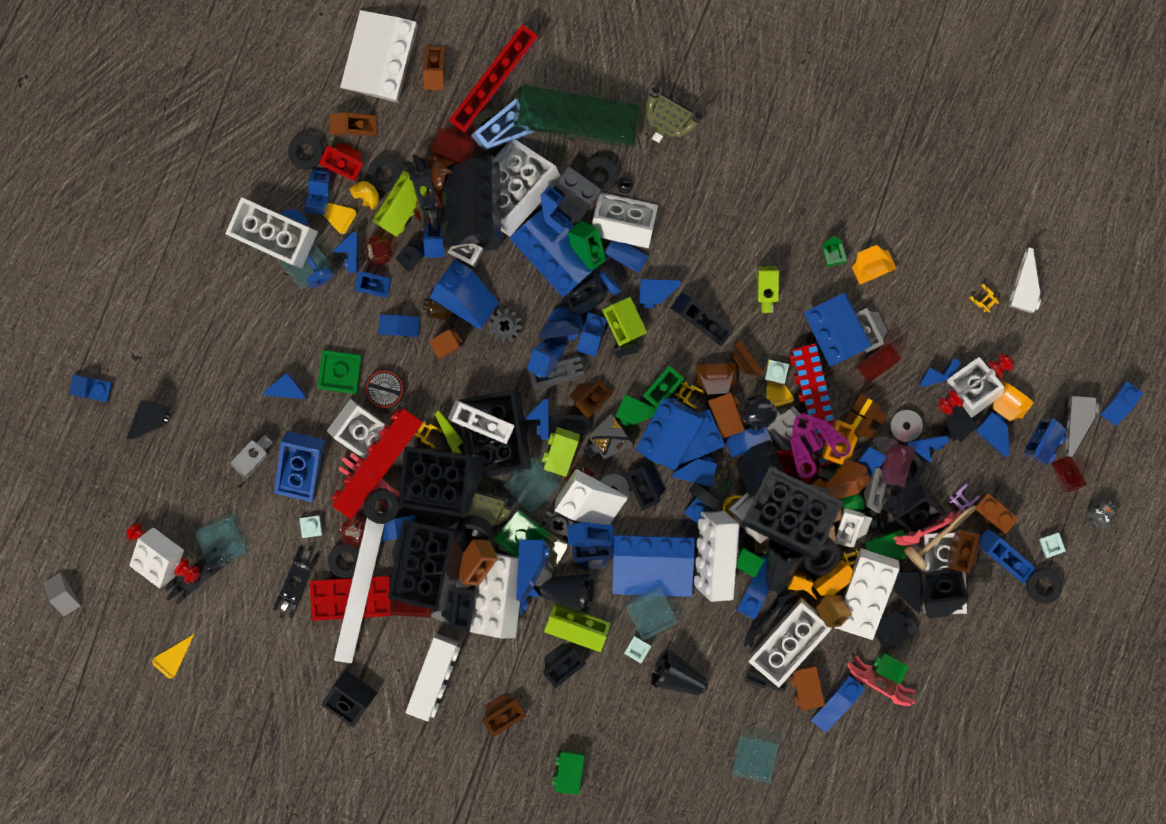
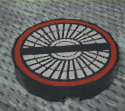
M381 369L375 371L368 377L365 383L367 399L372 405L382 409L395 407L401 402L405 392L402 378L391 370Z

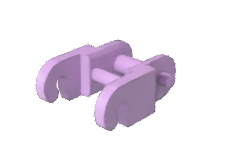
M967 483L955 492L956 496H952L950 503L953 502L963 512L966 506L970 507L979 499V495H977L971 501H967L962 495V491L968 486ZM959 496L965 502L963 506L956 500Z

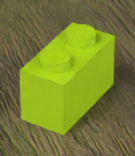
M631 297L602 310L619 346L647 333Z
M558 427L555 433L551 432L548 444L551 445L549 451L545 450L541 461L545 463L543 470L566 477L579 442L580 434Z

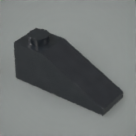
M684 293L680 294L670 308L719 346H722L733 332L722 321Z

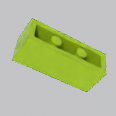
M402 172L372 219V222L396 237L404 231L407 220L414 215L418 205L414 186L408 172ZM422 186L420 193L425 197L428 188Z
M554 603L544 632L601 652L611 623Z

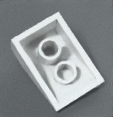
M350 399L327 432L341 444L364 458L368 453L366 451L367 447L372 441H377L380 437L378 435L379 431L386 424Z
M576 469L557 496L555 511L575 521L610 525L628 499V496Z

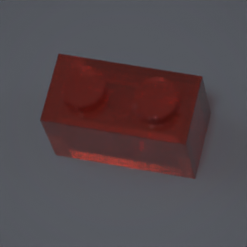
M446 127L445 130L439 129L430 151L460 164L472 159L478 146L474 143V139L466 135L461 138L456 135V131Z
M887 343L855 368L865 382L870 383L899 362L901 357L892 345Z

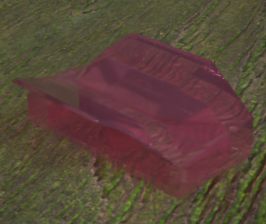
M894 444L887 451V457L882 467L884 483L904 487L915 450L913 447Z

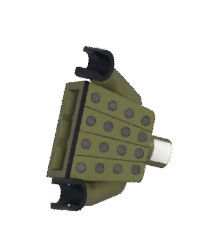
M655 82L652 83L650 87L651 92L646 102V118L650 121L649 125L655 129L650 139L657 144H661L665 136L672 139L675 136L681 138L692 132L700 120L707 115V112L703 115L698 113V109L701 106L692 111L661 93L664 87L663 84L658 90L654 88Z
M476 490L467 516H480L486 519L492 527L500 526L509 518L518 498L515 501L509 500L510 494L506 498ZM471 529L470 535L482 538V534L479 531Z

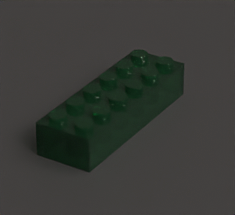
M521 85L517 91L512 128L629 148L635 144L640 105Z

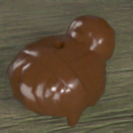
M433 153L426 158V162L431 168L430 175L434 190L440 191L443 189L446 174L452 173L448 168L457 165V163Z

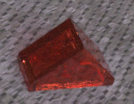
M1070 456L1052 463L1062 492L1069 493L1087 486L1086 481Z

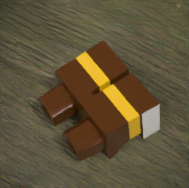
M859 393L849 408L851 410H848L842 422L855 426L854 432L857 436L873 440L878 431L870 426L871 422L874 419L883 424L888 415L880 409L881 406Z

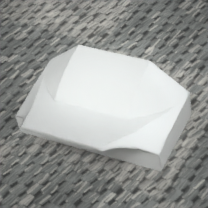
M845 508L838 523L835 535L836 544L854 548L856 540L867 534L872 518L865 516L863 513Z

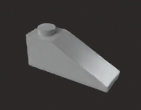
M1068 396L1064 456L1072 457L1095 419V414H1098L1099 403L1096 402V398Z

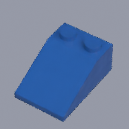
M454 259L437 282L430 296L431 299L480 330L499 304L472 269Z
M709 409L698 413L705 420L680 465L725 446Z
M1041 418L1023 454L1043 465L1052 463L1057 455L1055 452L1058 445L1061 446L1066 439V429L1055 419Z
M290 431L286 432L280 443L275 494L313 502L326 440Z

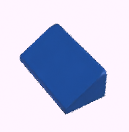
M613 240L604 253L637 273H640L649 257L627 243Z

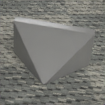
M880 468L875 469L864 491L867 506L876 513L881 511L889 476Z

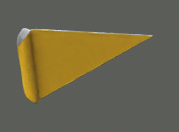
M328 203L324 216L340 234H344L349 229L357 213L352 208Z
M767 380L766 398L774 404L775 408L789 405L794 401L792 394L785 384Z
M194 634L152 659L153 665L167 678L173 679Z

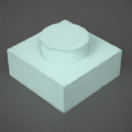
M769 360L765 380L785 384L789 364Z
M320 515L299 518L302 538L323 535Z
M1059 532L1039 539L1045 558L1065 552Z
M634 636L624 654L642 663L651 645Z

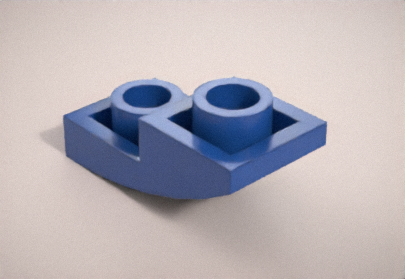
M766 426L756 431L749 428L725 438L732 457L745 454L751 447L770 440L772 442Z

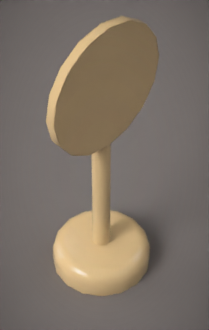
M973 505L962 513L950 527H946L919 553L914 548L907 547L904 550L906 555L920 570H925L927 563L922 556L948 532L960 526L975 511L976 506Z

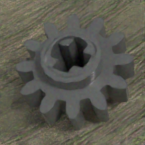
M508 308L505 309L504 314L497 310V317L494 315L490 316L494 320L493 323H487L488 326L493 327L488 333L496 334L494 337L495 341L501 337L503 344L506 342V338L513 342V335L520 337L516 331L517 329H523L522 326L517 325L522 319L514 318L516 316L515 311L511 315L508 314ZM507 320L509 321L508 326L510 329L508 331L505 329L503 332L501 331L502 326L500 323L502 321L505 323Z
M555 508L554 512L548 509V516H543L542 518L547 523L543 524L541 528L548 529L547 531L564 540L565 535L568 537L567 526L575 524L577 521L555 511ZM561 521H562V522H563V525H562V526L559 525V526L557 527V526L555 525L556 522H561Z

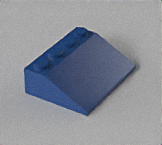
M542 209L509 238L564 298L593 271L589 270L571 248L568 231L574 226L569 224L559 234L545 222Z
M614 534L612 594L692 597L695 538Z

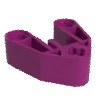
M800 414L794 420L791 446L800 476L808 478L815 473L816 465L800 438L802 435H804L813 452L824 446L814 430L816 427L835 455L839 457L847 456L851 450V445L827 421L807 414ZM803 417V420L807 418L809 421L805 429H803V426L801 428L798 426L799 418ZM838 442H845L848 446L847 451L839 453L836 450V444ZM803 463H810L812 465V472L808 474L803 473L801 465Z

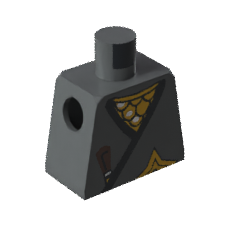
M610 414L588 436L593 443L583 450L589 459L598 453L606 459L633 446V444L614 416Z

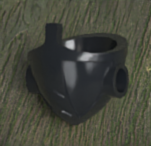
M761 395L751 396L746 399L747 403L741 412V418L751 426L752 430H760L776 420L777 411L769 399Z

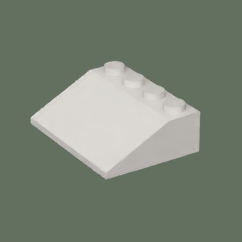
M360 10L340 88L399 103L418 29L417 22Z
M517 140L508 142L495 157L496 161L500 164L501 231L508 236H511L539 205L541 193L549 185L553 188L561 178L554 164Z

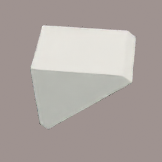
M476 244L451 246L447 253L475 267L484 250Z

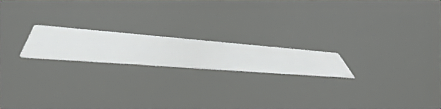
M368 518L334 661L352 663L384 528V524H376Z

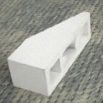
M1032 248L1025 249L1008 306L1034 313L1041 304V298H1039L1040 288L1034 251Z
M455 400L448 416L449 420L505 444H507L514 425L457 400Z

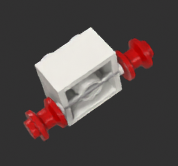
M1001 353L998 355L999 360L997 362H988V368L981 358L978 357L947 379L946 388L949 390V396L945 399L943 397L938 398L939 403L937 406L943 414L951 415L953 413L952 408L957 405L958 407H963L972 418L1004 394V386L998 379L1003 377V371L1013 370L1012 365L1014 362L1008 354L1004 355Z
M137 523L132 524L127 529V539L129 541L133 539L137 541L129 566L158 588L163 587L175 578V575L184 576L186 584L194 583L200 575L199 567L189 566L187 558L181 561L184 550L154 527L144 532L141 530L142 525Z

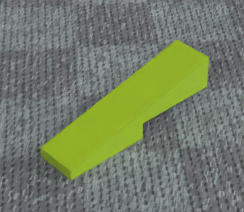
M439 410L435 415L452 452L463 453L459 448L463 443L461 436Z

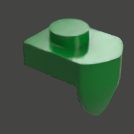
M837 236L827 238L821 247L826 267L846 264L847 259L842 240Z
M860 494L838 499L844 502L842 505L844 508L857 512L863 511L865 508L864 500Z

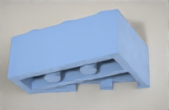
M520 95L471 136L482 150L486 151L542 130L546 126Z

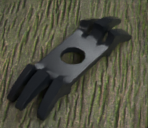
M415 154L412 156L416 168L409 160L404 161V164L409 170L410 180H412L419 204L418 210L422 219V228L427 227L429 213L432 229L434 230L437 229V224L438 226L442 225V208L438 204L432 183L431 168L424 158L420 159ZM422 186L429 189V197H424L420 193Z
M302 546L299 547L291 569L273 607V610L276 611L282 598H285L280 611V618H283L291 601L293 604L289 617L293 618L300 596L320 555L316 553L309 566H306L313 548L311 546L308 547L300 563H298V560L303 550ZM294 576L301 579V586L298 588H293L290 585V580Z
M217 547L213 548L192 566L199 567L200 581L186 584L184 582L185 577L181 575L165 587L167 591L177 583L179 584L166 599L169 601L184 590L185 593L176 601L177 604H180L195 589L229 564L226 561L214 570L212 569L226 554L223 552L207 562L206 560L218 550Z
M785 589L776 595L778 598L776 605L756 628L750 627L747 631L744 641L745 648L747 644L751 648L753 647L755 637L763 633V626L779 607L784 608V603L787 599L796 595L793 590Z

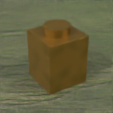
M827 595L821 599V603L816 607L827 628L841 627L852 615L841 595Z

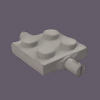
M794 406L781 414L776 409L777 418L767 427L768 433L782 450L792 449L793 424L795 418L800 415ZM803 417L799 418L798 426L800 428L803 426V429L807 428L806 420H803ZM802 435L800 438L802 439V441H803V443L805 444L806 448L808 449L809 452L812 453V456H813V458L815 459L816 456H815L814 453L809 449L810 445L808 444V442H807V440L805 439L804 435Z

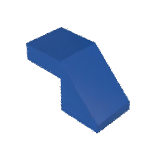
M312 169L308 180L309 195L305 204V213L325 215L330 197L332 171Z
M549 185L540 195L544 220L561 234L571 221L556 210L564 197Z
M951 358L943 374L930 367L927 368L918 385L924 387L947 381V379L955 374L961 362Z

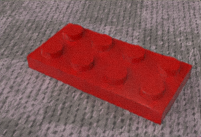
M390 576L372 577L363 618L392 616L391 599H388ZM353 578L309 581L312 621L344 619Z

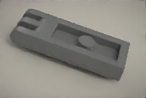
M582 357L558 362L554 370L545 378L538 377L530 371L534 390L586 377V372L581 371L584 370V364H579L583 362Z

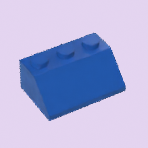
M846 292L804 312L829 366H833L872 346Z
M663 398L635 450L651 461L677 470L705 419L675 398Z

